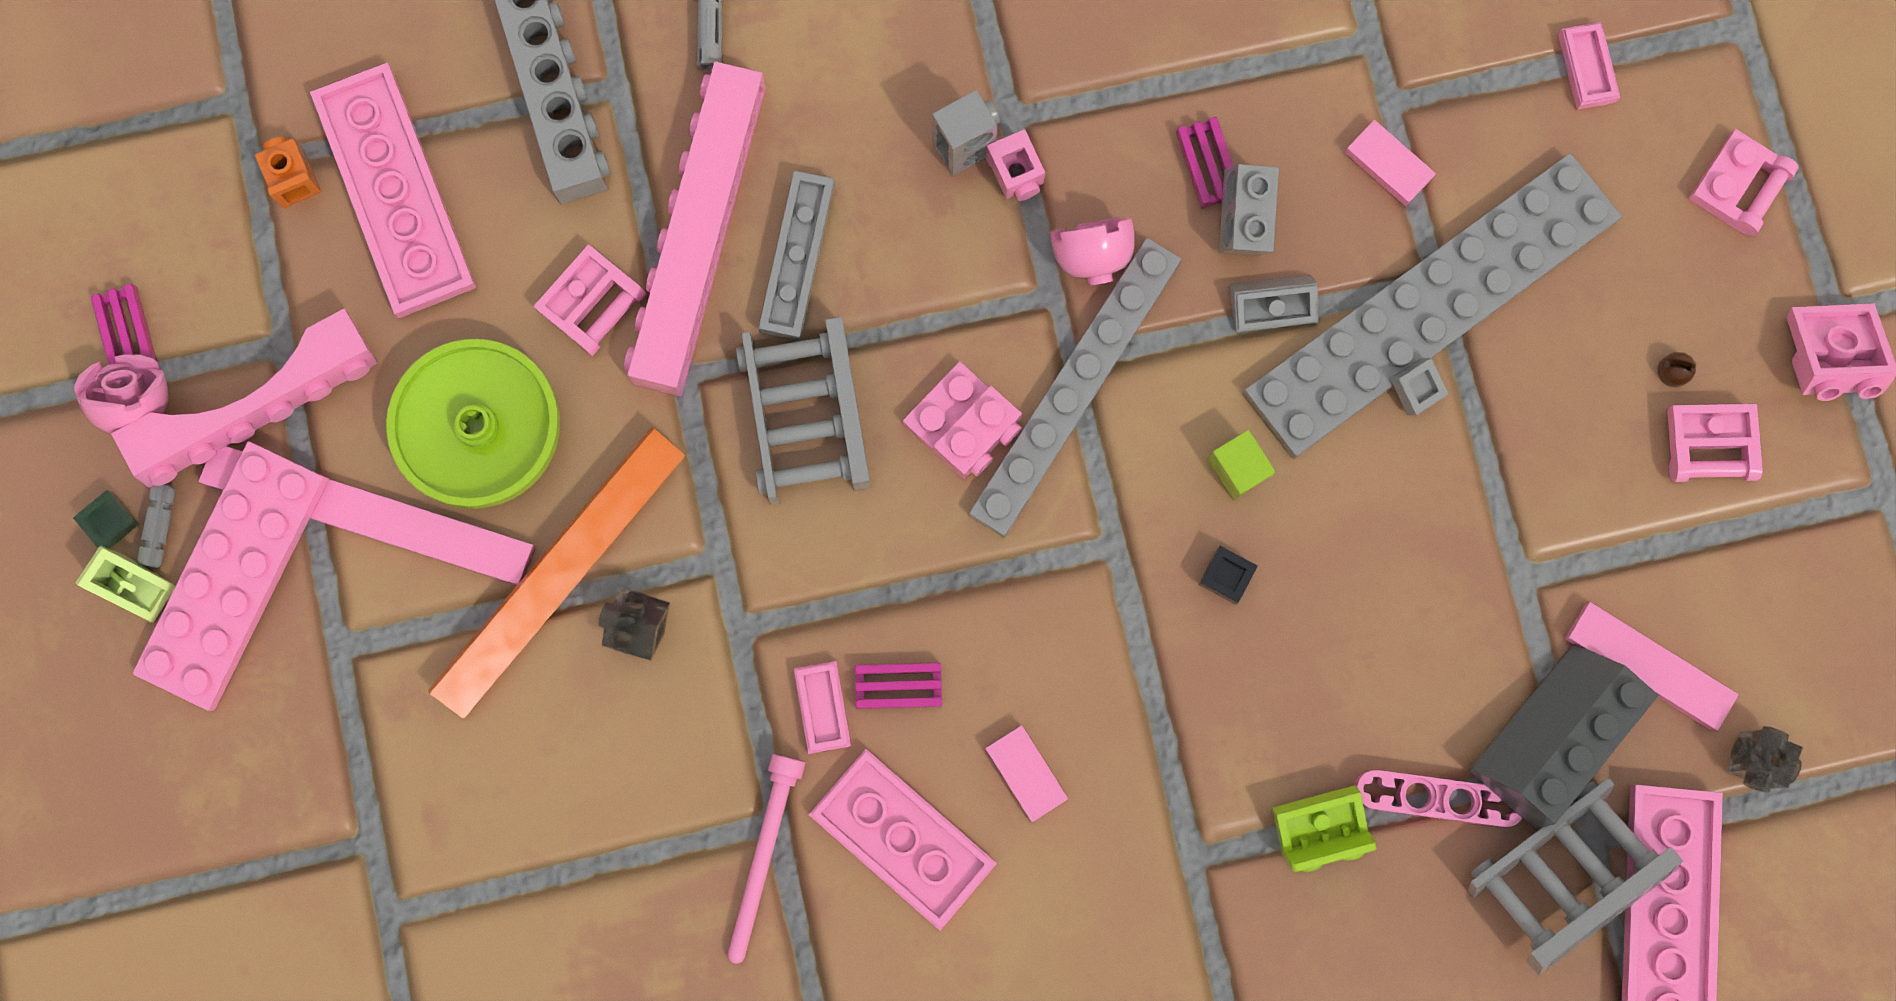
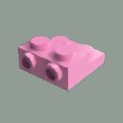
M1875 303L1792 307L1786 319L1797 349L1791 361L1802 395L1816 394L1818 400L1829 401L1838 398L1843 393L1858 392L1860 398L1871 399L1883 394L1896 377V362Z
M959 361L902 422L910 432L960 478L965 480L970 473L977 477L993 460L989 453L1000 442L1007 446L1022 429L1018 424L1021 421L1022 413L992 386L988 387Z

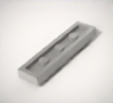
M798 171L793 172L758 328L760 333L801 341L835 187V179Z

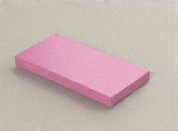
M867 749L862 752L809 814L810 817L939 930L945 926L997 864Z

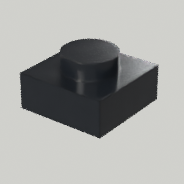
M1219 546L1198 585L1237 605L1258 565Z

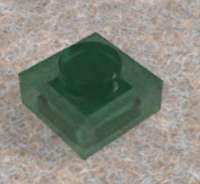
M108 490L73 517L97 548L102 546L110 549L139 525L138 521L119 498Z

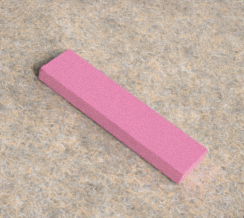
M1591 602L1585 603L1564 638L1573 645L1576 644L1627 666L1659 695V699L1712 732L1719 730L1739 695Z

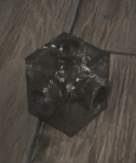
M620 588L613 602H606L599 617L598 626L604 628L602 646L651 661L665 634L670 602L650 597L640 592Z
M1763 726L1762 730L1741 732L1732 747L1731 760L1726 772L1744 779L1743 784L1760 792L1769 793L1770 789L1789 788V785L1797 779L1800 773L1802 762L1799 760L1803 747L1789 742V735L1768 726Z

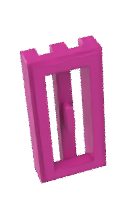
M1217 117L1210 118L1205 123H1201V121L1193 123L1188 128L1186 126L1179 127L1176 131L1201 208L1222 202L1223 185L1205 133H1210L1223 174L1225 169L1233 166ZM1196 136L1215 192L1213 195L1209 196L1190 137Z
M133 284L124 285V289L119 291L117 289L108 290L106 295H100L99 293L92 295L91 300L108 364H115L114 356L121 355L108 305H111L123 354L135 355L130 330L121 303L123 300L128 302L141 355L156 360L137 287Z
M941 663L855 665L856 709L942 707ZM933 673V680L864 681V675ZM933 690V698L865 699V691Z

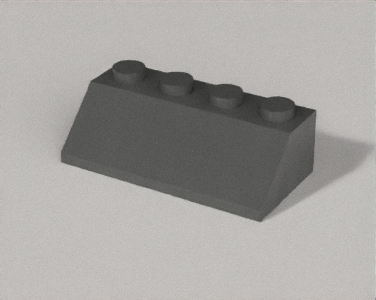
M1576 644L1571 645L1470 767L1469 771L1534 829L1554 825L1659 695L1627 666Z

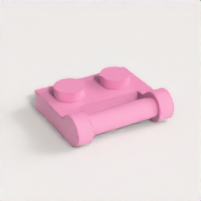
M1735 129L1729 134L1688 199L1739 232L1748 236H1756L1764 224L1762 221L1763 216L1784 183L1792 180L1799 166L1793 159L1786 156H1778ZM1762 168L1770 173V176L1749 209L1742 211L1736 205L1759 169Z
M588 244L533 307L573 340L581 349L593 357L601 348L598 345L599 342L634 302L639 304L647 293ZM614 284L617 285L622 292L585 333L578 328L579 323Z
M1757 404L1673 405L1667 408L1671 454L1669 477L1672 482H1687L1689 478L1741 477L1743 481H1758L1761 478L1762 457ZM1689 449H1741L1742 458L1741 460L1690 461Z

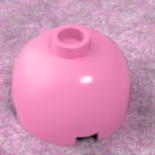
M1119 217L1077 224V227L1074 228L1075 230L1065 231L1064 227L1050 232L1052 248L1057 263L1069 275L1087 278L1088 285L1113 281L1112 273L1125 268L1131 260L1135 247L1132 217H1127L1123 220Z
M130 354L114 356L115 364L102 368L99 361L89 366L79 375L74 384L78 403L85 417L95 427L111 434L150 412L164 414L169 401L168 387L163 370H160L158 362L153 358Z

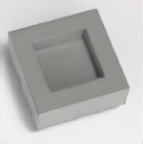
M1421 358L1390 378L1407 415H1418L1449 395L1432 358Z

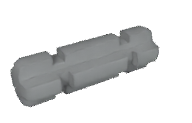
M153 485L151 487L149 502L152 503L151 507H147L141 537L144 545L139 547L137 562L141 566L158 568L162 565L164 550L161 548L162 545H166L172 514L169 506L173 505L176 493L175 488L172 486Z

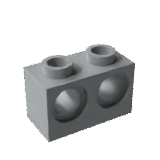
M977 90L932 114V143L952 177L986 159L987 145L996 142V138L999 136L997 131V123L1000 122L999 115L990 100L983 102Z
M1237 164L1224 170L1219 253L1259 256L1274 251L1279 167Z

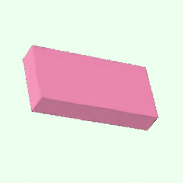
M1602 22L1561 29L1558 33V38L1576 110L1616 103L1621 97Z
M1373 120L1345 151L1347 156L1405 207L1436 175L1432 169L1376 120Z
M837 661L795 668L794 672L808 754L852 747Z
M1022 725L985 748L1031 823L1068 800Z

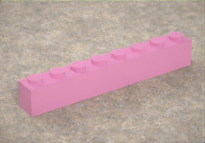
M714 61L711 75L705 74L703 77L700 98L704 99L701 112H695L691 120L689 130L690 137H693L690 151H684L680 159L679 175H682L679 190L673 189L669 199L668 213L672 214L668 229L662 228L658 238L657 252L661 253L658 267H652L647 278L646 291L650 292L646 308L640 307L636 318L635 331L639 332L635 347H629L625 357L624 370L628 371L627 376L635 386L681 397L683 395L766 90L762 72Z

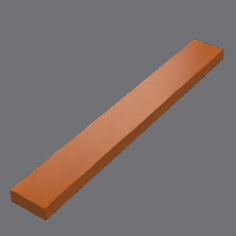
M651 427L429 688V694L464 719L686 455L655 428Z

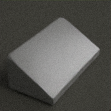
M1310 275L1229 285L1236 332L1318 323L1317 282Z

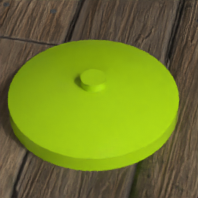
M486 339L453 341L424 354L401 377L394 389L387 411V440L392 457L401 473L415 488L428 497L457 508L482 509L508 502L524 493L534 485L549 466L556 451L560 435L559 405L555 392L546 376L533 361L520 351L506 344Z

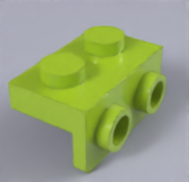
M1356 785L1272 807L1281 853L1293 872L1315 871L1324 864L1342 859L1355 860L1362 857L1364 853L1377 849L1375 839L1368 831L1361 792Z

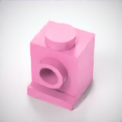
M1025 129L987 145V163L991 166L1006 200L1016 196L1018 201H1024L1040 192L1039 185L1044 184L1045 171ZM1018 168L1024 174L1012 178L1009 172L1012 169Z

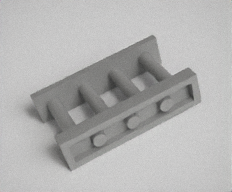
M842 317L825 319L827 332L820 333V338L755 349L750 332L742 333L743 346L736 347L740 372L748 371L763 469L756 470L760 495L767 494L771 505L780 504L778 487L843 477L844 481L852 479L854 491L871 488ZM822 354L823 358L832 357L834 373L826 374L825 379L761 389L757 365ZM830 395V399H839L841 413L834 414L833 419L770 430L767 428L764 409L766 405ZM836 436L837 440L845 438L848 454L841 455L840 460L774 471L771 446Z
M1609 778L1598 786L1593 781L1588 783L1575 799L1576 802L1565 811L1556 824L1542 827L1496 863L1489 858L1470 874L1474 878L1470 882L1468 889L1471 896L1475 898L1488 888L1531 939L1532 943L1530 946L1534 951L1530 954L1527 963L1538 976L1671 876L1683 862L1671 847L1660 855L1655 850L1649 851L1604 801L1610 795L1615 785ZM1591 811L1636 862L1633 867L1638 872L1626 881L1620 876L1615 878L1571 828L1570 825L1587 812ZM1555 836L1600 886L1601 890L1599 893L1603 898L1591 908L1586 902L1580 904L1537 854L1536 851ZM1521 862L1566 913L1567 916L1564 919L1568 925L1555 934L1551 929L1546 931L1501 878Z

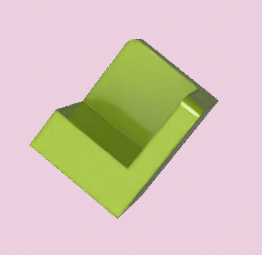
M1249 430L1217 448L1207 458L1234 501L1275 473L1273 466Z

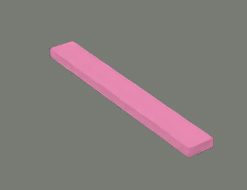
M227 446L216 451V455L205 463L198 482L224 490L243 451ZM330 479L310 519L514 585H518L526 575L535 550V546Z

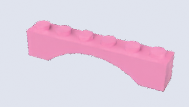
M344 308L306 328L298 347L283 368L265 385L247 397L225 407L198 414L168 415L150 412L137 421L116 430L111 435L135 478L149 488L153 485H164L172 481L177 476V472L188 466L209 461L216 455V451L231 443L246 441L254 435L255 430L270 422H279L288 418L293 413V409L304 403L325 398L331 393L332 388L347 380L354 381L362 378L378 362L356 323Z

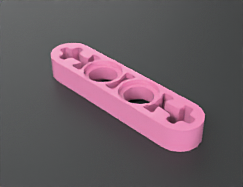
M1381 770L1366 771L1360 774L1353 784L1361 792L1363 807L1371 810L1495 827H1512L1522 820V817L1514 810L1512 813H1506L1502 820L1499 811L1481 809L1482 801L1499 802L1502 800L1484 784ZM1374 777L1377 778L1378 786L1395 788L1394 779L1399 780L1400 782L1395 792L1397 806H1392L1395 796H1376L1375 802H1372L1371 794L1364 792V785L1371 784ZM1414 783L1422 784L1428 792L1427 803L1418 809L1412 807L1406 800V791ZM1456 789L1465 790L1471 798L1470 809L1464 814L1455 813L1449 805V797ZM1480 791H1484V792H1485V795H1484L1483 799H1482V796H1481ZM1480 810L1482 811L1483 818L1478 817Z

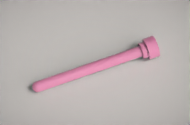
M772 754L768 771L772 772L770 781L774 783L728 951V959L732 963H741L745 958L790 786L795 787L797 779H802L806 762Z

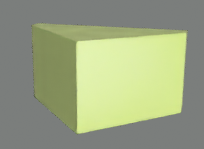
M99 546L75 582L78 586L154 623L176 587L175 584L147 567L141 566L129 556Z

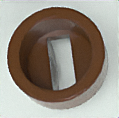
M1684 352L1671 353L1663 358L1658 365L1660 380L1670 387L1685 385L1692 380L1696 372L1695 361ZM1670 363L1683 365L1686 369L1670 367Z

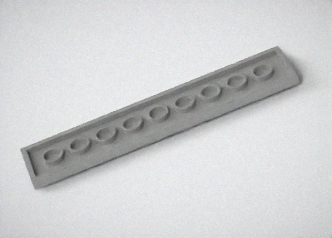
M1569 153L1245 389L1243 395L1290 456L1295 459L1393 387L1390 378L1421 358L1434 357L1622 218V215L1574 156Z

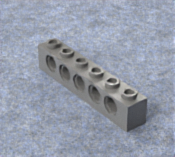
M495 0L553 193L562 205L607 191L608 188L604 176L611 174L604 151L596 152L592 140L599 137V133L592 113L584 114L581 101L588 98L580 75L573 77L569 64L575 63L576 59L569 39L562 40L558 27L564 26L565 23L557 1L550 3V0H536L532 6L520 8L519 6L524 0ZM547 35V39L542 44H530L534 37ZM553 71L559 72L558 77L554 81L549 83L541 82L545 74ZM564 108L571 110L567 118L563 120L553 119L554 114L558 110ZM572 146L583 147L577 157H564L568 148Z

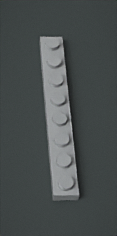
M1149 238L1145 239L971 509L969 517L1005 538L1182 260L1180 257Z

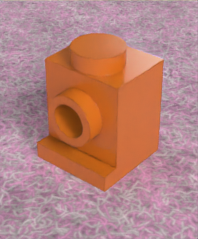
M285 137L272 138L263 144L264 151L255 154L267 183V190L270 196L282 208L322 192L304 149L294 138L287 140Z

